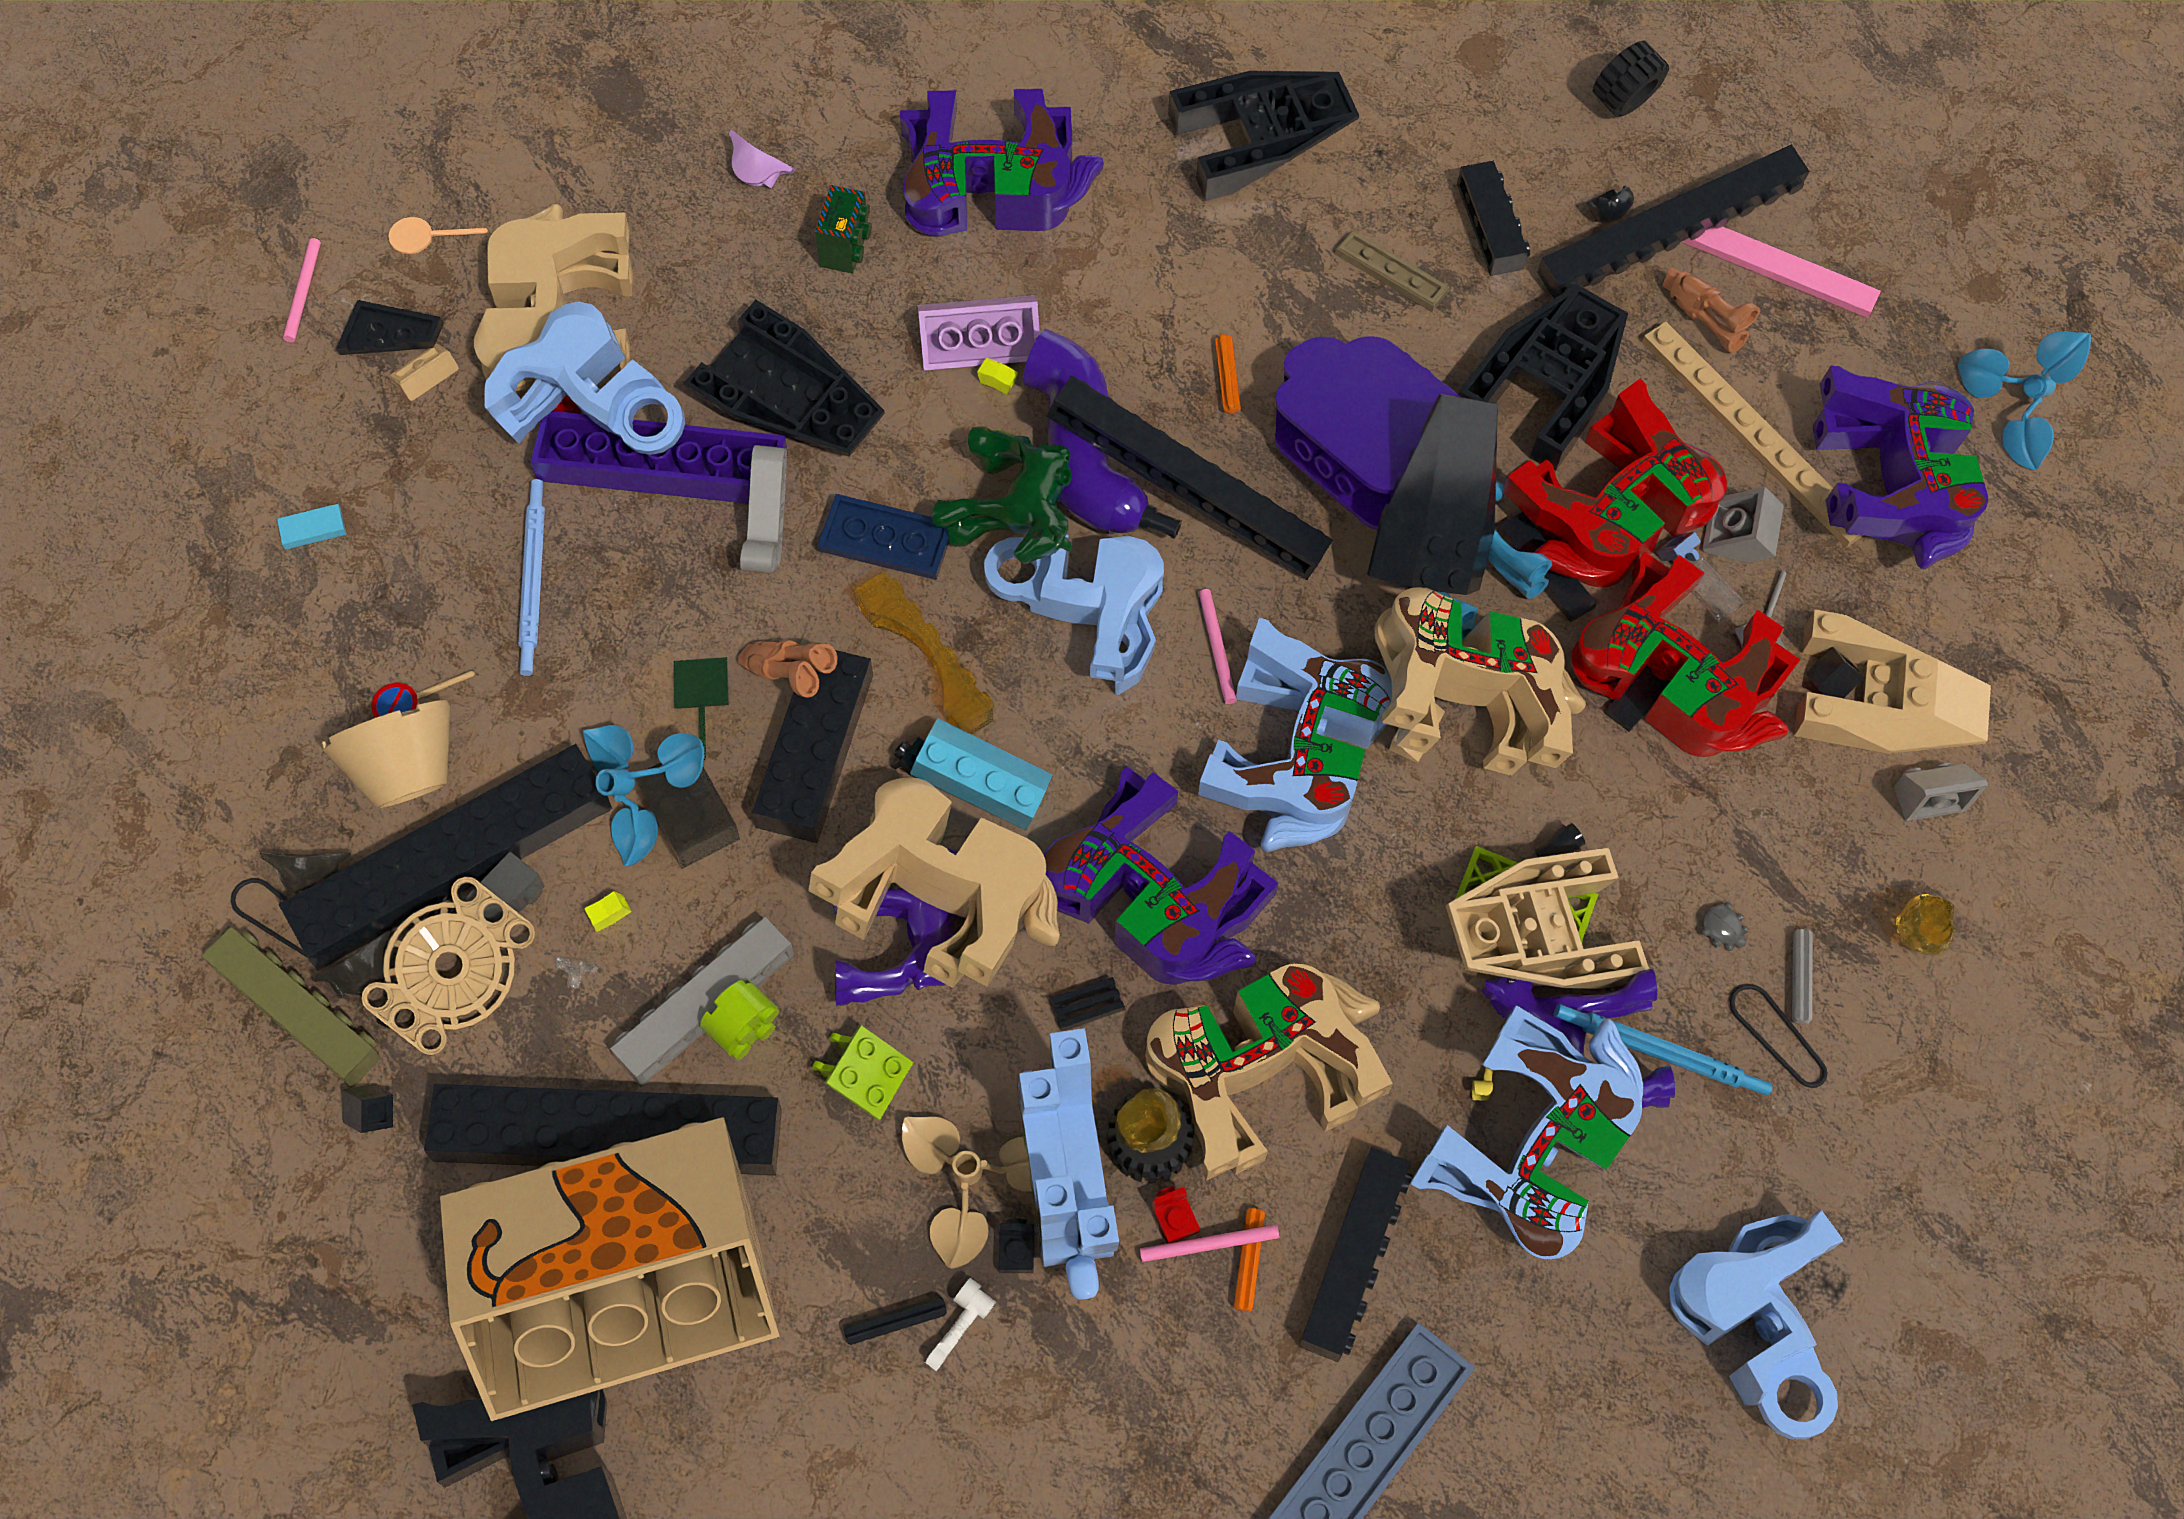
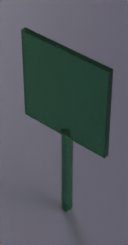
M727 657L674 661V708L699 707V739L703 743L705 760V707L729 705Z

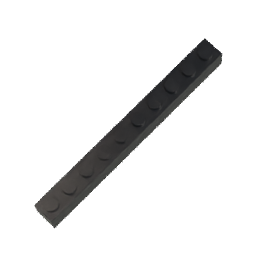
M1791 144L1543 257L1537 273L1553 299L1577 284L1582 287L1588 284L1594 286L1614 272L1615 274H1620L1638 261L1644 263L1654 257L1656 253L1662 250L1670 251L1688 238L1694 240L1712 227L1720 228L1736 216L1744 217L1760 205L1768 206L1784 194L1789 193V195L1798 192L1803 188L1804 181L1810 171Z
M1072 375L1051 405L1047 414L1048 418L1305 580L1309 579L1333 541L1321 530L1310 526L1299 519L1294 513L1283 509L1267 496L1261 495L1243 481L1234 478L1220 469L1218 465L1207 461L1196 454L1191 448L1180 444L1169 437L1164 431L1153 427L1142 420L1137 414L1131 413L1118 405L1113 399L1104 396L1086 382Z

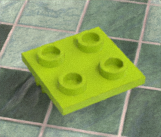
M862 1025L858 1026L852 1037L842 1036L833 1032L829 1040L839 1043L838 1047L846 1050L836 1066L815 1061L812 1069L821 1071L820 1075L827 1077L824 1082L826 1085L875 1119L880 1120L914 1062Z

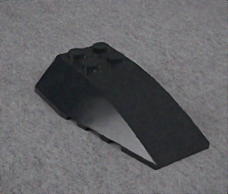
M1444 394L1438 395L1421 430L1422 438L1417 448H1413L1408 457V460H1410L1403 477L1398 478L1393 488L1396 490L1390 504L1386 503L1381 513L1367 575L1408 588L1422 587L1437 592L1468 595L1480 590L1495 532L1497 403Z

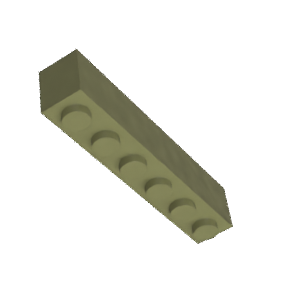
M230 927L201 955L204 960L342 1081L353 1088L381 1059L374 1050L378 1044L364 1031L357 1035L350 1029L354 1024L342 1012L338 1011L334 1015L329 1011L327 1007L330 1003L317 991H314L312 994L308 993L303 988L306 982L294 971L291 970L286 974L281 970L280 967L283 963L269 950L265 954L257 949L260 943L247 931L239 934L234 928Z

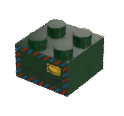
M834 185L830 186L815 230L820 267L853 274L856 264L862 262L864 255L863 243L864 240H869L872 230V223L868 222L870 205L866 204L864 191Z

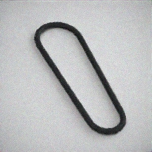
M250 878L239 883L231 894L230 902L232 909L242 918L306 957L303 949L242 912L236 904L237 893L242 887L250 883H259L265 886L282 901L287 900V898L268 882L259 878Z
M1744 984L1736 988L1730 998V1007L1734 1016L1802 1085L1809 1088H1817L1823 1085L1828 1075L1827 1067L1770 995L1761 987L1753 984ZM1745 989H1753L1760 992L1821 1067L1823 1074L1818 1082L1810 1083L1805 1081L1738 1013L1735 1007V999L1739 992Z

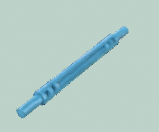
M1558 1004L1554 1011V1017L1581 1026L1584 1032L1593 1035L1601 1021L1607 1019L1592 1012L1585 1014ZM1613 1021L1621 1040L1628 1048L1734 1088L1741 1086L1765 1096H1769L1773 1086L1771 1083L1745 1074L1744 1070Z

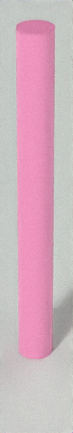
M315 238L309 239L283 335V339L287 342H295L321 245V242Z
M1203 589L1199 591V598L1225 704H1233L1237 701L1211 590Z
M1275 1224L1140 1248L1142 1262L1278 1239L1280 1235L1278 1225Z

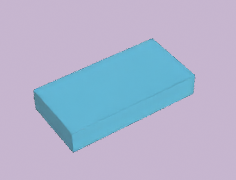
M339 504L277 519L282 545L285 550L347 535Z

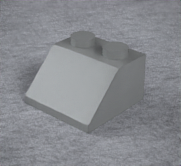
M1765 486L1723 496L1719 501L1714 517L1707 523L1702 550L1705 553L1748 563L1775 557L1784 505Z
M1944 763L1930 770L1922 771L1921 768H1913L1905 771L1894 786L1905 821L1966 812L1987 788L1988 783L1985 778L1966 764L1952 766L1951 763Z

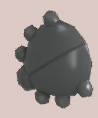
M1730 902L1710 908L1703 919L1704 928L1701 930L1702 935H1709L1713 939L1715 947L1725 944L1728 951H1732L1734 945L1738 948L1744 947L1747 939L1743 934L1748 933L1749 930L1747 926H1741L1744 916L1741 913L1736 914L1731 910L1732 904Z

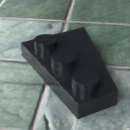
M357 300L336 349L339 355L434 348L444 323L439 316Z

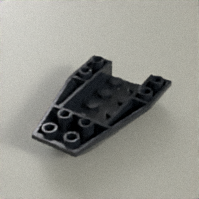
M755 299L738 319L739 334L711 367L701 362L683 383L684 387L732 417L850 457L885 414V410L805 329Z

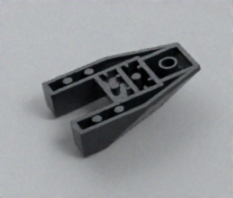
M1246 71L1169 91L1168 115L1177 135L1238 119L1248 142L1246 145L1198 157L1196 180L1205 201L1235 193L1359 119V113L1340 72Z
M1577 284L1506 329L1460 389L1458 395L1463 398L1497 403L1519 374L1561 398L1563 402L1537 435L1530 455L1540 462H1544L1547 459L1553 464L1556 471L1572 450L1608 393L1628 313Z

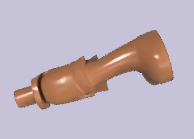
M1674 267L1668 271L1663 282V287L1670 291L1669 296L1675 299L1677 305L1692 320L1698 318L1727 351L1735 353L1743 347L1750 335L1746 328L1757 319L1760 313V308L1757 305L1748 302L1735 307L1719 296L1723 292L1716 290V287L1707 284L1698 277L1690 275L1687 271L1680 272ZM1710 307V308H1711L1714 312H1716L1724 321H1722V320L1719 319L1716 315H1714L1708 308Z
M790 640L782 642L758 641L755 644H748L738 657V663L748 671L766 679L788 678L791 689L798 696L809 698L813 697L819 689V678L816 671L824 674L831 673L837 665V653L834 647L826 643L814 642L808 645H799Z

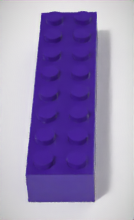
M551 411L540 421L531 464L536 478L543 482L749 504L751 460L754 446L787 448L785 435L685 425L681 437L674 446L662 453L648 455L636 452L627 446L621 437L606 431L586 414ZM633 420L632 423L634 432L644 437L657 435L667 425V423Z

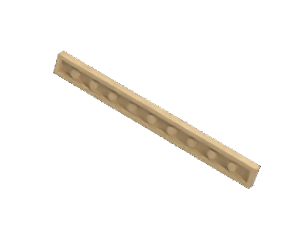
M1664 322L1644 336L1642 343L1846 548L1864 536L1846 534L1845 528L1830 526L1825 500L1833 487L1667 322Z

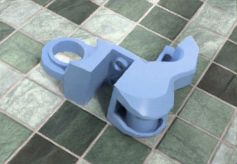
M579 301L565 304L551 312L538 340L506 351L484 386V407L519 444L527 433L534 429L541 419L554 410L565 396H568L592 421L606 431L621 437L627 446L638 453L652 455L668 450L681 437L685 426L684 411L676 398L668 393L651 373L633 359L604 387L599 389L596 386L625 359V356L613 329L606 322L602 313L592 304ZM524 378H537L523 398L520 399L516 393V388L520 381ZM645 405H661L667 409L668 413L667 425L662 432L650 437L640 436L635 433L632 423L637 411Z
M1131 536L1100 539L1093 583L1079 578L1066 579L1068 551L1060 548L1055 554L1030 562L1036 569L1034 576L1026 582L1016 584L1007 582L1000 577L998 569L1005 561L1015 558L1014 550L1024 538H1006L997 542L989 550L984 561L985 581L990 590L997 596L1012 602L1022 601L1030 605L1031 612L1056 620L1097 625L1096 643L1090 664V678L1115 681V695H1120L1140 681L1154 652L1156 643L1147 615L1163 592L1164 562L1156 548L1145 540ZM1121 641L1128 647L1125 653H1120L1119 651Z
M1818 1210L1808 1220L1786 1214L1743 1226L1737 1232L1728 1252L1696 1254L1675 1273L1669 1287L1670 1306L1679 1323L1707 1346L1753 1317L1756 1322L1755 1328L1765 1341H1770L1772 1346L1745 1363L1729 1377L1744 1405L1758 1406L1764 1421L1777 1434L1788 1439L1806 1440L1821 1434L1834 1421L1838 1409L1837 1391L1830 1377L1822 1371L1813 1348L1817 1344L1797 1308L1784 1294L1779 1285L1780 1281L1790 1277L1807 1263L1816 1260L1822 1254L1836 1248L1843 1242L1842 1237L1822 1210ZM1788 1379L1798 1380L1805 1383L1813 1391L1817 1402V1410L1815 1416L1810 1421L1797 1422L1788 1418L1781 1411L1777 1402V1391L1783 1381Z

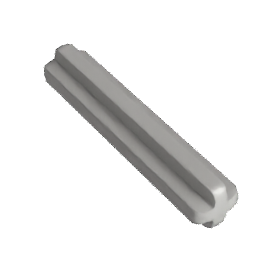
M1796 929L1793 933L1792 1020L1797 1024H1809L1812 1020L1813 933L1808 929Z

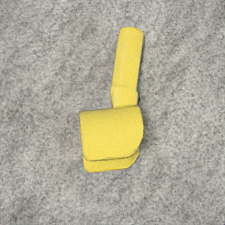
M1485 1068L1483 1081L1473 1080L1472 1100L1487 1101L1490 1099L1491 1092L1493 1091L1492 1075L1494 1070Z

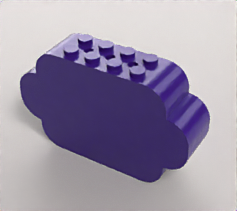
M1366 336L1345 344L1341 340L1331 337L1311 338L1291 349L1284 359V383L1278 388L1276 393L1275 444L1282 455L1359 521L1371 529L1378 530L1381 513L1386 503L1390 504L1396 490L1393 488L1398 478L1403 477L1410 462L1408 457L1412 449L1417 448L1422 438L1421 430L1438 395L1460 396L1450 386L1437 379L1430 370L1422 367L1412 359L1407 352L1402 351L1387 339Z

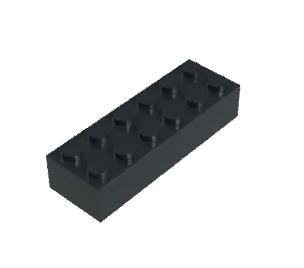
M835 650L837 653L835 669L831 673L825 674L816 671L819 678L817 693L813 697L806 698L798 696L793 692L752 810V816L757 829L818 843L873 678L871 658Z

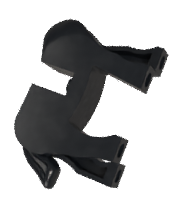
M603 1389L494 1421L490 1420L482 1399L465 1400L449 1406H437L425 1402L412 1405L420 1441L429 1447L437 1483L444 1488L510 1456L516 1487L529 1519H627L614 1478L602 1466L559 1481L555 1465L549 1463V1461L604 1443L607 1399Z

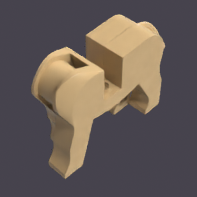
M552 204L542 212L526 219L509 221L492 233L488 241V285L496 308H486L474 337V349L482 363V371L486 380L506 351L539 339L550 313L566 304L565 293L581 288H602L618 293L621 296H632L633 270L629 258L630 230L625 212L583 213L563 219L561 206ZM600 251H613V252H616V253H618V254H614V253H604V252H600ZM626 329L613 330L625 359L608 374L612 378L630 362V343ZM524 378L517 385L516 391L531 387L537 378Z
M906 777L884 783L875 794L874 812L871 816L869 827L846 843L842 851L835 858L826 863L816 865L811 872L808 891L838 907L835 920L836 926L865 940L891 883H896L913 896L936 908L965 917L964 925L952 938L932 947L927 955L923 971L952 988L964 975L988 987L1011 951L1017 931L1023 927L1026 928L1027 935L1046 946L1057 945L1060 937L1057 923V896L1051 881L1045 875L1046 861L1044 855L1034 842L981 818L958 853L954 855L947 848L939 845L944 838L952 802L932 784L919 778Z

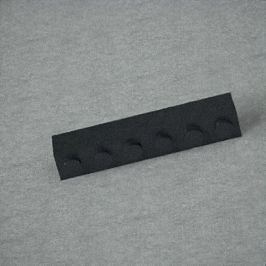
M1373 1147L1370 1148L1301 1338L1300 1348L1335 1362H1339L1343 1353L1350 1355L1356 1338L1355 1334L1350 1333L1354 1320L1361 1323L1368 1302L1362 1300L1365 1289H1373L1379 1270L1373 1268L1377 1255L1384 1257L1390 1237L1384 1236L1388 1224L1395 1226L1402 1207L1396 1204L1400 1192L1406 1194L1413 1176L1407 1173L1410 1161Z

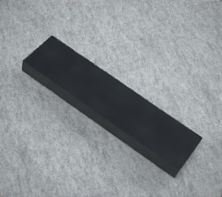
M1523 512L1499 525L1497 529L1502 539L1519 552L1534 553L1547 542ZM1548 570L1544 577L1549 582L1544 590L1570 623L1596 607L1597 602L1577 578L1567 577Z
M1646 665L1619 700L1615 699L1604 714L1630 732L1655 704L1670 681L1659 679L1653 674L1651 668Z

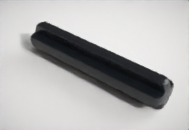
M937 1296L847 1324L843 1327L846 1342L852 1345L943 1317L947 1314V1309L942 1296Z

